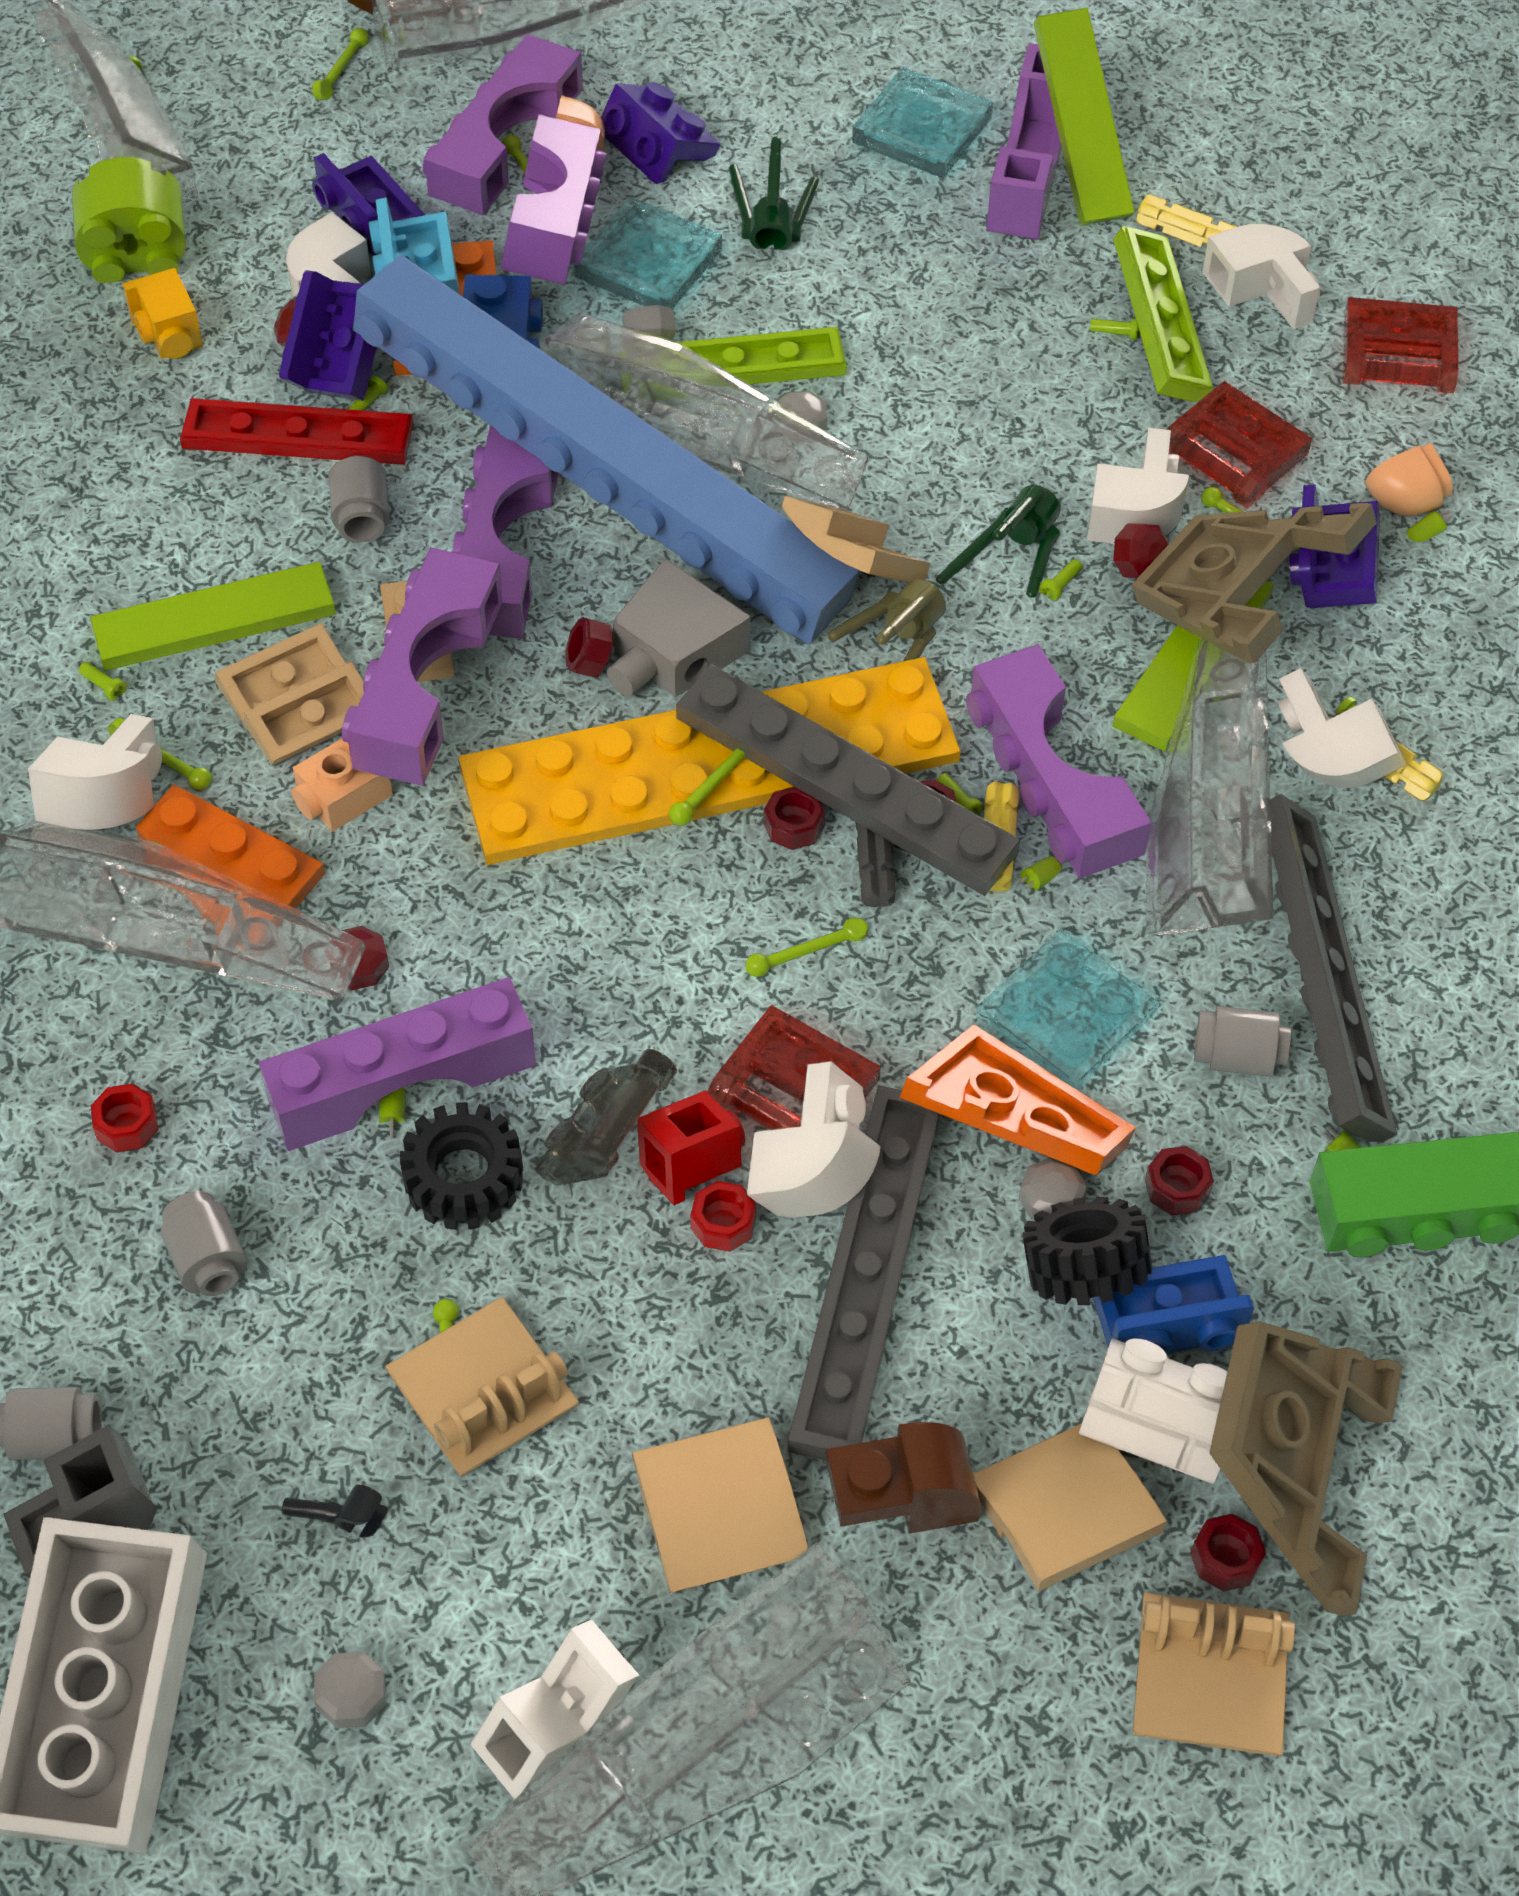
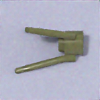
M914 579L899 593L889 591L878 603L832 629L828 633V639L833 642L886 614L887 625L877 635V642L885 644L895 635L904 639L913 638L914 642L903 661L920 658L925 647L936 635L933 625L944 615L946 601L941 591L934 584L923 579Z

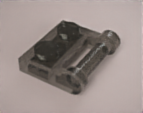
M646 1049L642 1052L636 1063L612 1069L605 1067L595 1072L582 1086L579 1093L582 1101L571 1117L560 1122L548 1135L545 1141V1147L548 1150L534 1170L544 1180L556 1186L608 1176L619 1160L617 1149L654 1094L667 1089L677 1074L676 1065L663 1053L653 1049Z

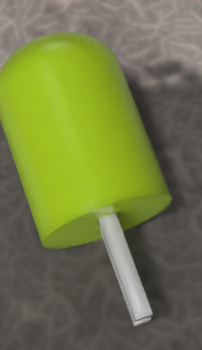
M403 1087L379 1100V1123L390 1122V1139H393V1122H405L406 1092Z

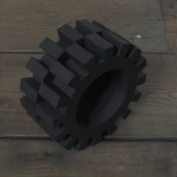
M468 1102L456 1103L457 1114L449 1116L444 1105L434 1108L435 1122L432 1124L422 1115L415 1121L416 1134L407 1131L403 1139L405 1151H400V1165L405 1192L409 1195L410 1204L417 1212L422 1208L425 1220L435 1224L438 1218L444 1219L445 1228L457 1230L458 1221L467 1220L468 1230L480 1228L479 1218L487 1215L491 1223L501 1218L500 1207L504 1205L510 1209L516 1202L515 1191H521L523 1185L522 1153L519 1137L515 1129L509 1131L508 1120L500 1113L491 1120L490 1107L481 1104L478 1105L475 1115L469 1114ZM467 1149L478 1152L488 1162L485 1174L469 1183H449L443 1181L437 1174V1167L440 1161L447 1154L456 1150Z
M1085 1197L1073 1199V1206L1066 1207L1060 1202L1051 1205L1052 1213L1043 1210L1039 1211L1034 1215L1035 1221H1027L1024 1225L1025 1232H1022L1030 1285L1033 1291L1038 1290L1039 1296L1045 1300L1055 1296V1303L1067 1305L1071 1298H1077L1079 1306L1090 1305V1298L1100 1297L1102 1303L1114 1300V1292H1119L1123 1296L1133 1293V1284L1143 1286L1148 1281L1147 1274H1152L1153 1267L1145 1214L1142 1215L1141 1209L1136 1205L1129 1207L1128 1201L1117 1199L1110 1205L1108 1197H1096L1094 1203L1086 1204Z

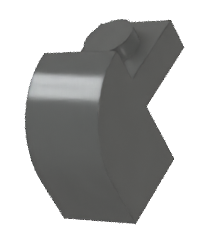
M107 1425L43 1460L53 1487L3 1514L24 1573L30 1578L43 1517L147 1530L154 1519L155 1507L129 1442Z

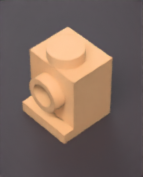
M342 738L293 767L296 786L291 789V794L297 807L308 820L319 817L332 832L393 795L390 778L352 769L349 743L344 742Z

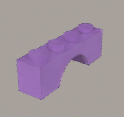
M526 34L516 48L504 56L501 66L489 81L483 82L480 85L475 98L463 113H458L454 117L449 130L440 141L427 150L422 169L427 180L428 196L484 215L509 184L506 146L498 140V137L517 124L537 120L539 114L556 118L561 96L576 99L583 90L581 52Z
M1029 43L1019 77L1015 109L1006 147H1000L991 180L986 231L1039 239L1062 149L1038 44Z
M538 115L523 183L524 188L536 194H517L509 222L501 270L565 285L570 264L581 266L607 153L597 150L601 129Z
M491 425L485 447L477 446L475 450L473 478L477 482L475 489L467 488L465 491L463 521L467 524L465 532L457 531L455 533L452 552L500 564L503 603L489 635L523 639L532 598L530 559L507 548L499 538L508 525L519 517L533 511L552 507L559 472L550 470L539 458L513 440H508L501 436Z
M430 547L421 569H413L411 571L405 590L406 602L400 614L393 613L385 631V648L379 660L372 659L364 677V694L358 706L352 705L349 707L342 727V739L344 742L349 743L352 769L421 786L426 781L444 737L440 702L418 684V680L424 670L440 657L461 649L484 647L503 603L499 563Z
M1037 644L974 666L971 693H968L966 696V704L973 723L978 728L986 726L994 738L993 750L1001 769L1005 772L1013 770L1021 783L1020 794L1027 812L1032 817L1041 815L1049 828L1048 841L1055 858L1060 863L1069 861L1078 878L1081 879L1145 855L1152 822L1123 776H1097L1079 771L1061 760L1051 749L1046 735L1061 721L1066 686L1040 645Z
M510 977L259 1061V1066L273 1115L286 1149L291 1151L354 1129L359 1118L369 1107L384 1096L402 1087L432 1079H454L462 1081L473 1088L536 1066L532 1026Z

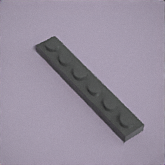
M713 664L709 665L676 704V719L732 751L736 749L743 751L745 758L983 896H986L1018 854L1020 839Z
M1280 793L1260 805L1266 826V831L1263 832V841L1269 854L1274 859L1279 879L1275 884V890L1281 904L1286 909L1291 933L1288 935V943L1293 955L1299 961L1304 986L1301 988V996L1307 1010L1313 1017L1318 1039L1314 1043V1049L1320 1064L1326 1070L1332 1094L1328 1097L1329 1110L1336 1123L1343 1130L1350 1131L1368 1142L1386 1141L1396 1136L1397 1131L1316 817Z
M880 1085L877 1087L866 1135L881 1146L880 1153L871 1177L861 1191L848 1201L788 1438L787 1452L826 1460V1450L828 1448L862 1443L940 1118V1114L899 1098L902 1092L899 1089Z

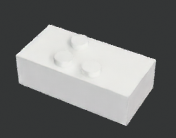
M43 1517L0 1713V1835L146 1855L156 1815L207 1558V1552L191 1536Z

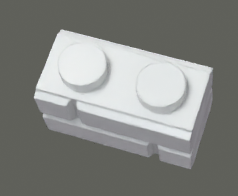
M1112 1338L1078 1434L1214 1484L1220 1468L1209 1452L1227 1371L1206 1363L1197 1364L1192 1368L1167 1358L1162 1348L1147 1340L1129 1339L1124 1343Z

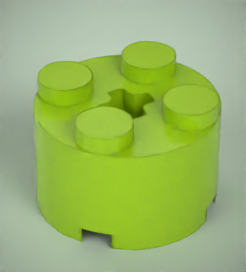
M135 157L110 158L89 167V176L82 180L80 184L77 179L73 185L72 207L76 253L83 264L91 270L92 277L99 283L122 281L125 273L147 271L151 275L172 268H176L178 272L179 262L186 249L182 192L175 176L167 170L166 176L152 170L150 161Z

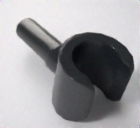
M355 1485L343 1505L331 1501L320 1502L285 1498L282 1505V1514L325 1520L327 1523L337 1524L340 1529L349 1533L352 1532L355 1525L366 1523L359 1537L364 1538L371 1537L376 1533L388 1512V1508L380 1504L382 1496L379 1492L364 1485Z

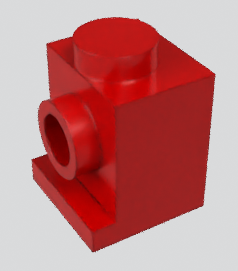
M706 1090L637 1118L639 1163L651 1182L673 1205L685 1201V1190L742 1166L741 1147L745 1145L746 1141L743 1126L733 1111H726Z

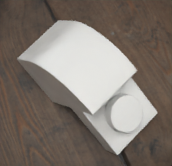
M332 212L298 233L287 250L286 262L292 298L297 296L305 270L317 271L334 281L360 283L371 276L367 240Z
M1268 224L1243 225L1208 237L1202 273L1228 307L1267 295L1293 329L1313 323L1321 287L1315 275L1306 270L1311 245L1305 239L1288 229Z
M1148 427L1142 469L1097 463L1087 541L1114 544L1116 536L1127 523L1160 525L1165 535L1169 534L1176 527L1182 516L1189 475L1178 474L1179 455L1168 454L1171 430Z
M1302 668L1279 679L1287 695L1286 698L1278 701L1283 716L1294 734L1301 730L1304 731L1282 744L1293 760L1308 775L1328 785L1353 788L1374 782L1407 765L1382 712L1372 698L1330 719L1312 681Z
M130 714L103 745L57 737L28 768L35 821L74 829L95 830L120 826L134 821L149 812L154 807L151 780L155 779L158 775L162 763V750L160 745L156 744L153 718Z
M831 1061L808 1064L801 1127L754 1132L747 1195L776 1216L792 1218L825 1214L838 1209L853 1199L871 1177L877 1164L881 1147L859 1130L860 1123L863 1121L866 1112L863 1087Z
M591 1619L570 1630L541 1678L499 1697L470 1745L517 1802L548 1786L615 1731L628 1714L622 1707L621 1702L639 1675Z

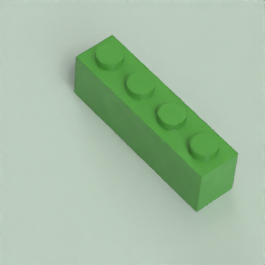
M1519 1132L1319 1152L1309 1181L1327 1252L1348 1250L1349 1255L1362 1258L1379 1254L1388 1245L1414 1243L1415 1248L1428 1251L1445 1247L1454 1238L1480 1236L1482 1242L1495 1244L1511 1240L1519 1234Z

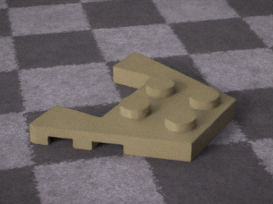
M1369 503L1350 504V514L1324 516L1322 506L1302 507L1292 518L1271 520L1268 519L1266 510L1195 515L1132 584L1137 603L1246 663L1255 664L1282 633L1283 629L1278 611L1248 607L1246 603L1268 579L1275 575L1277 568L1297 547L1349 555L1377 524L1373 506Z
M1258 1321L1237 1326L1209 1454L1325 1611L1340 1616L1354 1615L1357 1613L1367 1554L1322 1521L1321 1516L1343 1405L1363 1420L1377 1424L1392 1422L1403 1366L1387 1358L1380 1360L1365 1358L1363 1351L1353 1348L1334 1349L1320 1344L1319 1338Z

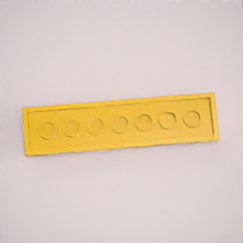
M925 657L761 691L905 774L960 761V748ZM676 710L460 755L458 759L486 865L673 825L669 818L671 806L676 802H684L734 751L676 719ZM744 758L693 810L691 821L765 805L768 803L773 792L794 786Z

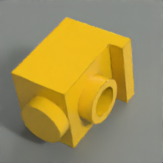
M176 268L122 283L133 326H136L144 345L151 342L154 343L161 359L181 358L188 354L190 350L203 347L196 309Z

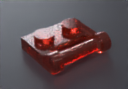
M1355 297L1347 298L1344 311L1342 384L1360 385L1361 380L1431 386L1436 387V392L1453 394L1455 392L1459 367L1457 307ZM1364 353L1437 360V364L1364 358Z
M1223 381L1166 429L1171 430L1168 454L1179 455L1180 458L1233 493V500L1246 509L1260 499L1270 486L1309 454L1312 442L1310 436L1226 381ZM1200 434L1252 470L1247 474L1194 438Z
M770 1005L718 1071L707 1092L724 1109L730 1106L770 1130L801 1127L802 1117L743 1084L751 1073L803 1103L808 1064L831 1061L863 1087L865 1099L880 1080L881 1066L777 1007Z

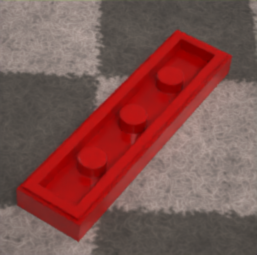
M191 398L180 442L182 449L331 460L363 456L374 459L379 463L405 465L413 428L412 414Z

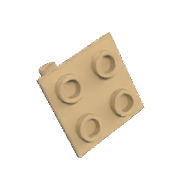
M503 1296L385 1366L388 1374L460 1477L465 1476L579 1405V1401L563 1380V1378L568 1376V1370L562 1358L556 1352L545 1356Z
M1144 1592L1132 1735L1282 1757L1287 1652L1292 1651L1295 1636V1623L1289 1621V1613Z

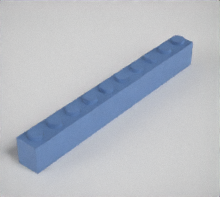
M403 255L398 256L357 290L353 330L360 334L368 344L380 348L403 364L413 375L425 379L448 395L458 406L468 409L490 424L501 436L508 440H513L539 458L550 470L559 472L585 490L595 501L605 504L630 521L641 533L653 537L679 555L687 565L699 569L725 587L732 596L747 602L773 620L781 630L793 634L801 641L810 645L850 602L860 570L848 566L820 549L793 522Z

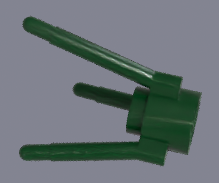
M778 136L771 139L767 196L761 198L752 211L738 165L731 164L729 166L731 183L743 223L742 239H750L752 246L756 249H766L773 244L774 250H786L792 241H801V227L819 183V179L816 176H812L809 179L793 214L787 201L779 197L781 139Z
M1039 485L1025 486L1010 507L1004 508L996 521L936 577V582L939 584L946 583L994 539L1001 541L1008 535L1013 541L1022 545H1029L1033 542L1039 543L1026 590L1028 597H1036L1043 580L1052 546L1060 536L1059 529L1053 525L1061 511L1060 503L1056 496L1050 490Z

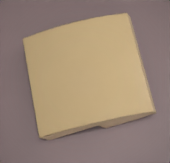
M784 496L781 507L790 520L816 546L835 559L871 575L911 582L914 579L926 580L931 563L882 547L889 524L843 509Z
M322 623L215 672L217 686L273 766L341 734L347 710L352 705L358 706L364 694V681L352 661L345 663Z
M769 1417L631 1453L669 1593L810 1556L790 1480Z
M1081 1424L973 1473L983 1508L1000 1538L1007 1537L1037 1592L1163 1533L1167 1523L1156 1502L1120 1451L1115 1447L1078 1434Z

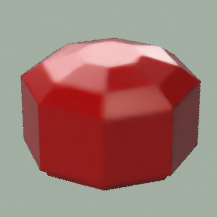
M133 1083L107 1087L90 1106L92 1126L97 1141L117 1153L143 1148L159 1130L157 1112L152 1095Z
M715 1181L695 1193L690 1214V1228L704 1247L730 1252L752 1239L757 1204L747 1195L743 1185Z

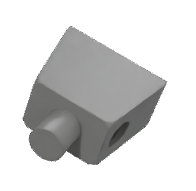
M665 559L614 620V654L620 659L607 669L608 679L619 693L627 697L632 696L651 680L676 698L689 690L710 664L723 669L750 651V616L677 565Z

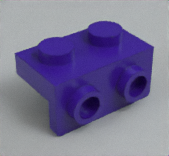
M647 82L646 86L616 83L601 115L605 128V138L654 184H660L667 180L676 159L706 161L716 155L721 143L705 129L706 123L703 119L689 111H685L674 101L675 94L670 89L655 82Z
M325 153L314 157L316 179L312 181V188L317 201L323 209H331L336 216L367 240L368 252L372 257L376 254L370 235L369 222L378 220L377 199L387 198L393 222L425 215L372 155L340 170Z
M304 271L296 297L286 346L282 354V363L279 371L280 379L308 392L364 401L377 347L368 344L360 334L353 330L357 290L364 284L334 281L317 271Z
M1303 485L1302 507L1319 506L1316 485ZM1378 501L1357 502L1372 504L1377 524L1349 555L1301 547L1299 550L1291 552L1289 555L1292 586H1302L1306 607L1319 608L1377 603L1380 535ZM1356 503L1321 506L1324 516L1350 514V504ZM1293 507L1292 517L1302 507Z

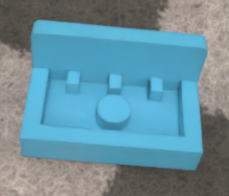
M387 198L377 199L378 220L369 222L370 235L376 254L373 255L375 274H378L398 256L403 255L460 294L451 230L446 211L393 222Z

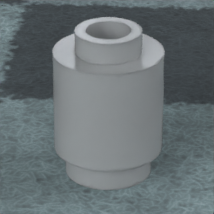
M351 456L340 460L329 471L332 522L339 530L340 535L347 541L353 543L374 541L384 533L385 526L390 518L385 469L379 462L368 457Z
M1216 1006L1215 1012L1200 1010L1196 1031L1194 1062L1210 1063V1070L1272 1077L1275 1064L1287 1066L1291 1027L1279 1026V1012Z
M203 1191L186 1193L172 1200L162 1212L163 1224L161 1226V1235L183 1288L190 1293H201L205 1296H216L227 1292L237 1284L248 1262L224 1205L214 1201L211 1194Z
M80 1387L15 1388L8 1391L5 1403H0V1446H4L9 1460L47 1459L102 1429V1410L99 1395L97 1393L83 1394Z

